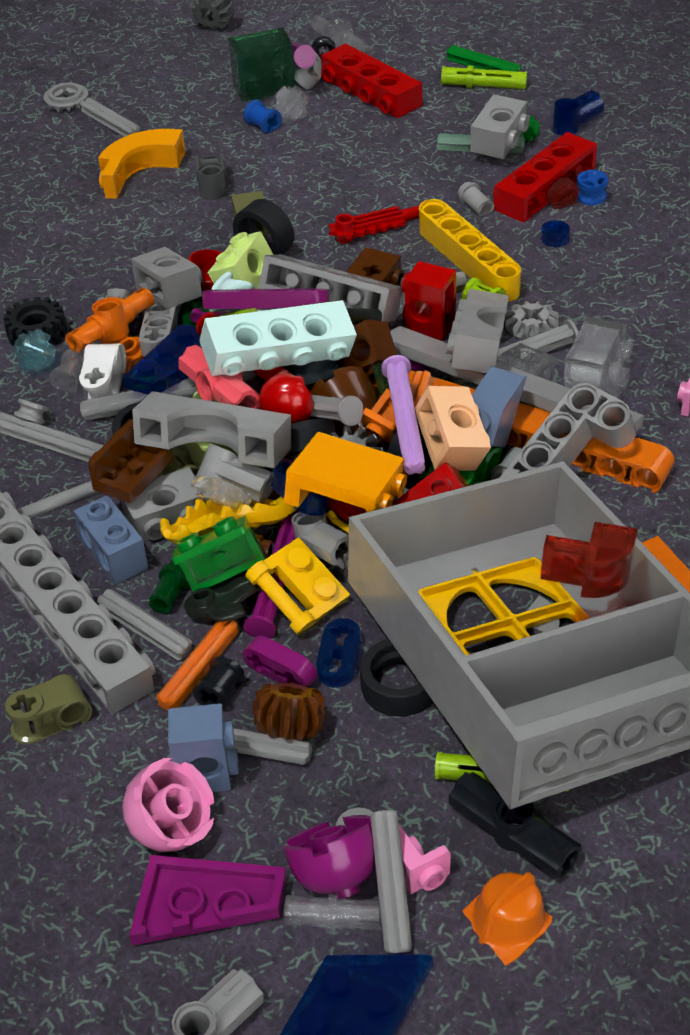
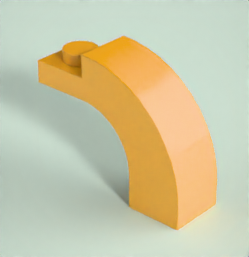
M152 129L125 136L104 149L98 160L101 171L99 185L100 188L104 189L105 198L117 199L127 178L137 171L153 167L179 168L186 152L183 130Z

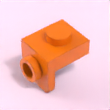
M386 388L372 410L368 408L363 410L362 423L363 427L367 430L368 436L375 434L379 442L386 441L390 443L397 427L390 389Z

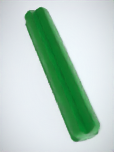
M455 45L448 48L446 52L447 60L465 66H474L475 69L521 72L522 68L519 64Z

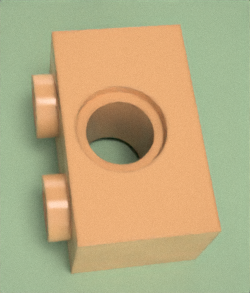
M428 386L415 407V413L434 469L436 470L446 462L459 471H476L491 446L490 438L484 430L478 406L474 403L469 387Z

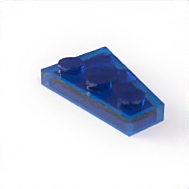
M181 324L176 327L123 376L124 388L149 395L152 391L161 393L187 379L188 376L179 369V357L184 354L189 346L198 345L201 347L200 336L197 334L196 328L192 325Z

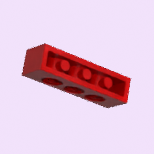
M346 43L321 55V75L327 83H333L342 88L345 93H351L359 97L364 103H370L379 108L384 114L388 113L398 119L423 105L422 82Z
M566 132L494 186L492 194L494 199L493 210L524 223L576 183L578 174L596 167L597 143Z

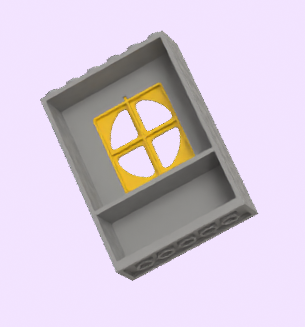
M564 461L349 517V584L509 809L690 749V593ZM498 583H509L529 587L551 597L556 603L513 614L490 586ZM465 592H474L481 598L497 620L452 632L448 627L447 612L452 602L459 595ZM561 618H569L574 622L573 624L530 636L526 631L528 628ZM500 636H509L514 640L472 654L465 649L467 646Z

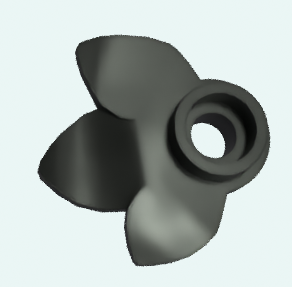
M237 574L209 588L195 590L185 601L184 608L186 614L192 617L195 623L199 624L238 619L245 615L241 602L261 590L258 584L252 585L245 576L239 577Z

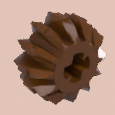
M280 681L276 684H266L262 686V689L256 691V700L253 701L252 712L254 724L257 726V731L262 734H268L270 738H283L285 741L288 739L302 741L304 738H314L318 732L322 731L323 722H325V698L322 696L321 691L316 688H310L307 684L299 685L294 682L283 683Z

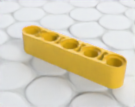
M429 199L419 205L420 234L468 277L480 279L484 285L492 288H503L506 295H509L508 302L519 298L521 267L517 262L444 201Z

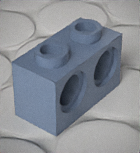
M108 495L73 510L80 541L114 585L149 569L142 537Z

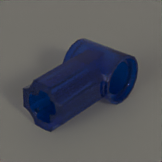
M590 90L575 99L561 98L555 101L553 132L560 136L566 132L576 134L581 123L604 111V102L600 98V94Z

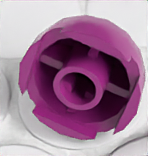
M351 815L342 817L345 826L337 825L330 827L329 821L303 830L287 840L288 846H283V850L294 878L304 888L315 893H332L333 899H344L360 891L358 884L365 881L376 867L370 816Z

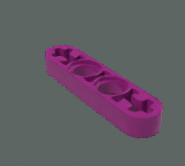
M323 288L222 289L202 291L203 309H273L329 302V289Z

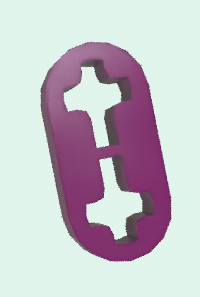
M257 636L242 652L244 662L249 668L276 682H294L299 685L307 684L311 686L317 679V670L306 657L268 637Z

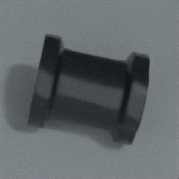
M217 656L210 663L211 671L204 681H199L193 688V695L200 705L222 704V709L225 710L229 703L228 696L235 686H240L243 683L245 672L235 660L224 656Z

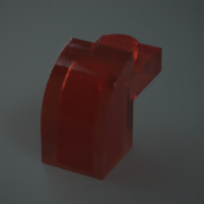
M594 522L590 542L546 535L540 579L582 586L581 597L602 598L621 591L627 585L630 578L638 529Z

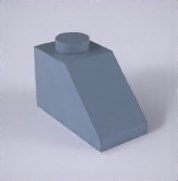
M493 366L490 367L473 392L472 397L474 403L478 406L484 430L490 438V445L506 448L527 376Z

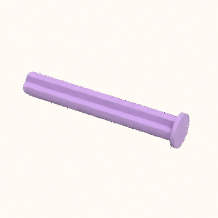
M393 355L383 361L381 370L383 375L388 378L401 455L404 458V471L409 475L414 473L421 474L425 470V459L408 377L411 364L405 356Z

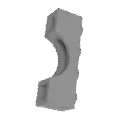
M469 289L466 300L460 299L446 354L453 355L452 368L487 373L491 366H496L509 295Z
M153 391L132 409L134 444L169 450L192 442L219 443L232 448L238 454L239 462L275 468L291 449V414Z

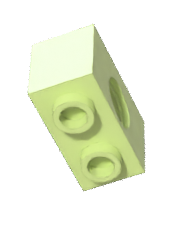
M261 231L252 234L242 232L230 239V245L216 257V263L208 271V274L213 283H215L224 273L231 272L233 274L232 279L250 282L254 285V289H258L265 255H273Z

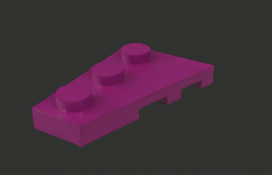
M150 855L129 934L131 944L138 945L280 918L287 882L286 867Z

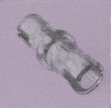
M329 894L328 898L286 895L284 916H287L284 919L285 926L326 927L327 932H337V928L380 930L381 913L379 900L340 899L339 894Z

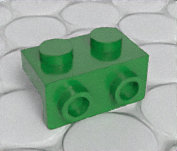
M234 516L227 517L212 526L213 531L199 536L198 533H192L176 543L178 547L174 548L171 559L174 565H180L193 592L201 588H209L250 569L257 562L266 559L246 516L235 520Z

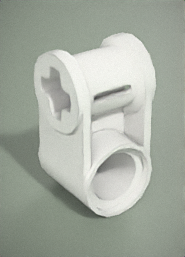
M88 344L85 347L79 381L82 387L88 391V399L120 392L123 374L127 365L126 350L123 344Z

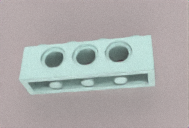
M341 300L205 318L200 344L211 376L225 374L232 376L240 372L252 370H271L280 366L306 365L315 361L329 359L335 361L349 357L357 334L344 301Z

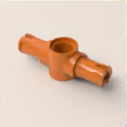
M141 287L125 299L107 297L96 301L91 307L93 315L89 316L83 325L65 335L67 345L72 351L80 352L88 344H92L96 340L113 342L126 337L130 332L128 324L134 321L137 314L154 305L153 294L149 289Z

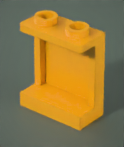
M317 432L287 469L284 503L299 507L308 494L314 492L364 508L366 513L390 507L395 497L400 498L406 486L407 475L402 474L404 458Z

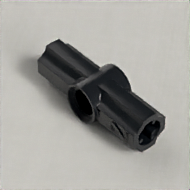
M465 772L456 781L453 790L449 794V805L491 833L495 842L501 848L507 851L518 852L555 879L564 878L574 867L577 858L581 854L582 845L535 814L532 802L509 809L494 786L475 772Z

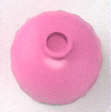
M172 758L158 760L138 772L128 784L122 804L124 822L130 834L141 845L157 852L180 851L204 839L214 821V818L209 820L211 814L210 805L214 804V796L206 778L194 765L183 762L180 765L170 761Z

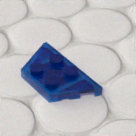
M427 954L326 955L280 1035H396L433 966V957Z

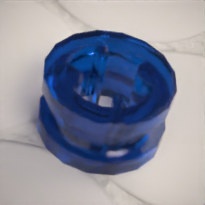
M553 220L542 225L541 241L546 246L562 247L569 242L570 227L567 223Z

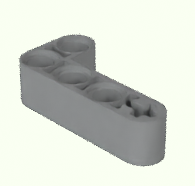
M580 383L573 386L500 478L539 468L535 466L541 462H546L543 466L564 461L569 467L592 437L614 448H622L629 445L636 436V427L628 405L591 384ZM586 405H591V406H590L589 408H587V409H582V410H580L582 407H584V406H586ZM615 422H622L620 425L610 426ZM564 433H569L564 438H558L560 435Z

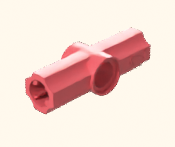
M198 345L187 347L184 354L179 357V369L196 383L197 392L202 400H217L219 403L255 409L261 408L259 402L260 394L243 382L241 372L232 376L226 374L211 376L203 350Z

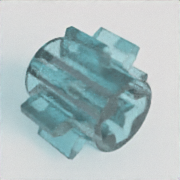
M37 329L34 332L30 330L28 335L22 333L17 338L13 348V356L20 359L18 368L28 372H40L41 368L47 369L53 362L56 352L55 346L48 343L51 335Z

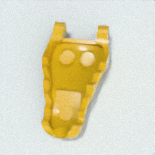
M219 492L217 499L212 495H208L206 504L203 499L197 498L195 500V507L186 506L185 517H178L173 525L169 524L168 519L162 518L160 521L161 535L177 546L176 543L185 536L192 533H198L199 536L213 531L212 526L230 516H234L235 520L246 516L252 530L261 525H272L284 520L299 507L284 503L285 492L276 501L267 498L263 504L239 494L227 495Z

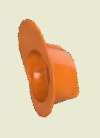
M513 872L500 873L490 878L483 886L480 894L462 911L472 923L475 933L479 936L478 942L481 945L488 944L505 966L518 959L546 932L552 923V916L546 913L540 889L536 885L535 877L530 872L524 875Z

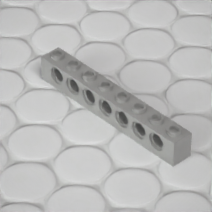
M0 492V579L112 715L153 692L155 689L152 675L156 671L148 655L144 652L139 654L135 650L130 635L123 627L118 629L113 624V619L106 606L102 603L97 605L94 602L86 583L83 580L77 582L67 561L63 557L57 558L54 555L50 542L43 534L40 536L36 534L27 514H19L9 493Z

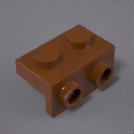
M129 419L90 458L89 471L93 490L131 504L173 460L172 448L168 450L134 444L133 419Z

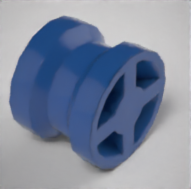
M586 170L578 174L577 186L580 189L576 193L577 200L586 205H598L606 201L607 192L604 189L608 185V176L599 170Z

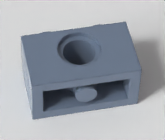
M222 704L168 708V746L171 760L180 765L183 762L194 765L206 778L212 792L231 790V775L239 774L237 748H234L233 721H224Z

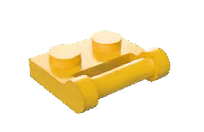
M299 537L264 561L261 560L254 564L245 574V577L252 585L258 584L290 620L291 624L289 626L297 635H301L348 600L351 595ZM271 574H276V576L284 583V585L307 609L306 611L303 612L301 610V608L277 583V581L271 576Z

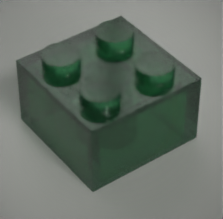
M283 27L228 38L233 85L242 102L296 91L292 42Z

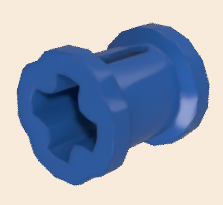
M252 100L245 108V122L249 125L255 124L261 127L263 133L268 134L280 127L282 122L281 113L276 109L266 108L262 101Z

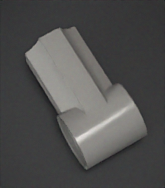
M210 443L195 478L224 491H227V489L232 490L243 497L263 504L273 491L276 474L256 465L241 463L238 461L237 454Z
M306 509L292 517L295 539L299 537L317 558H321L342 570L348 567L349 535L328 524L326 513L323 510Z
M232 969L199 1001L185 1003L176 1010L171 1022L173 1035H190L196 1032L204 1033L203 1035H230L264 1003L263 992L258 988L254 979L242 969L240 971Z

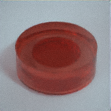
M561 178L551 185L546 198L553 208L560 209L576 201L579 189L571 179Z

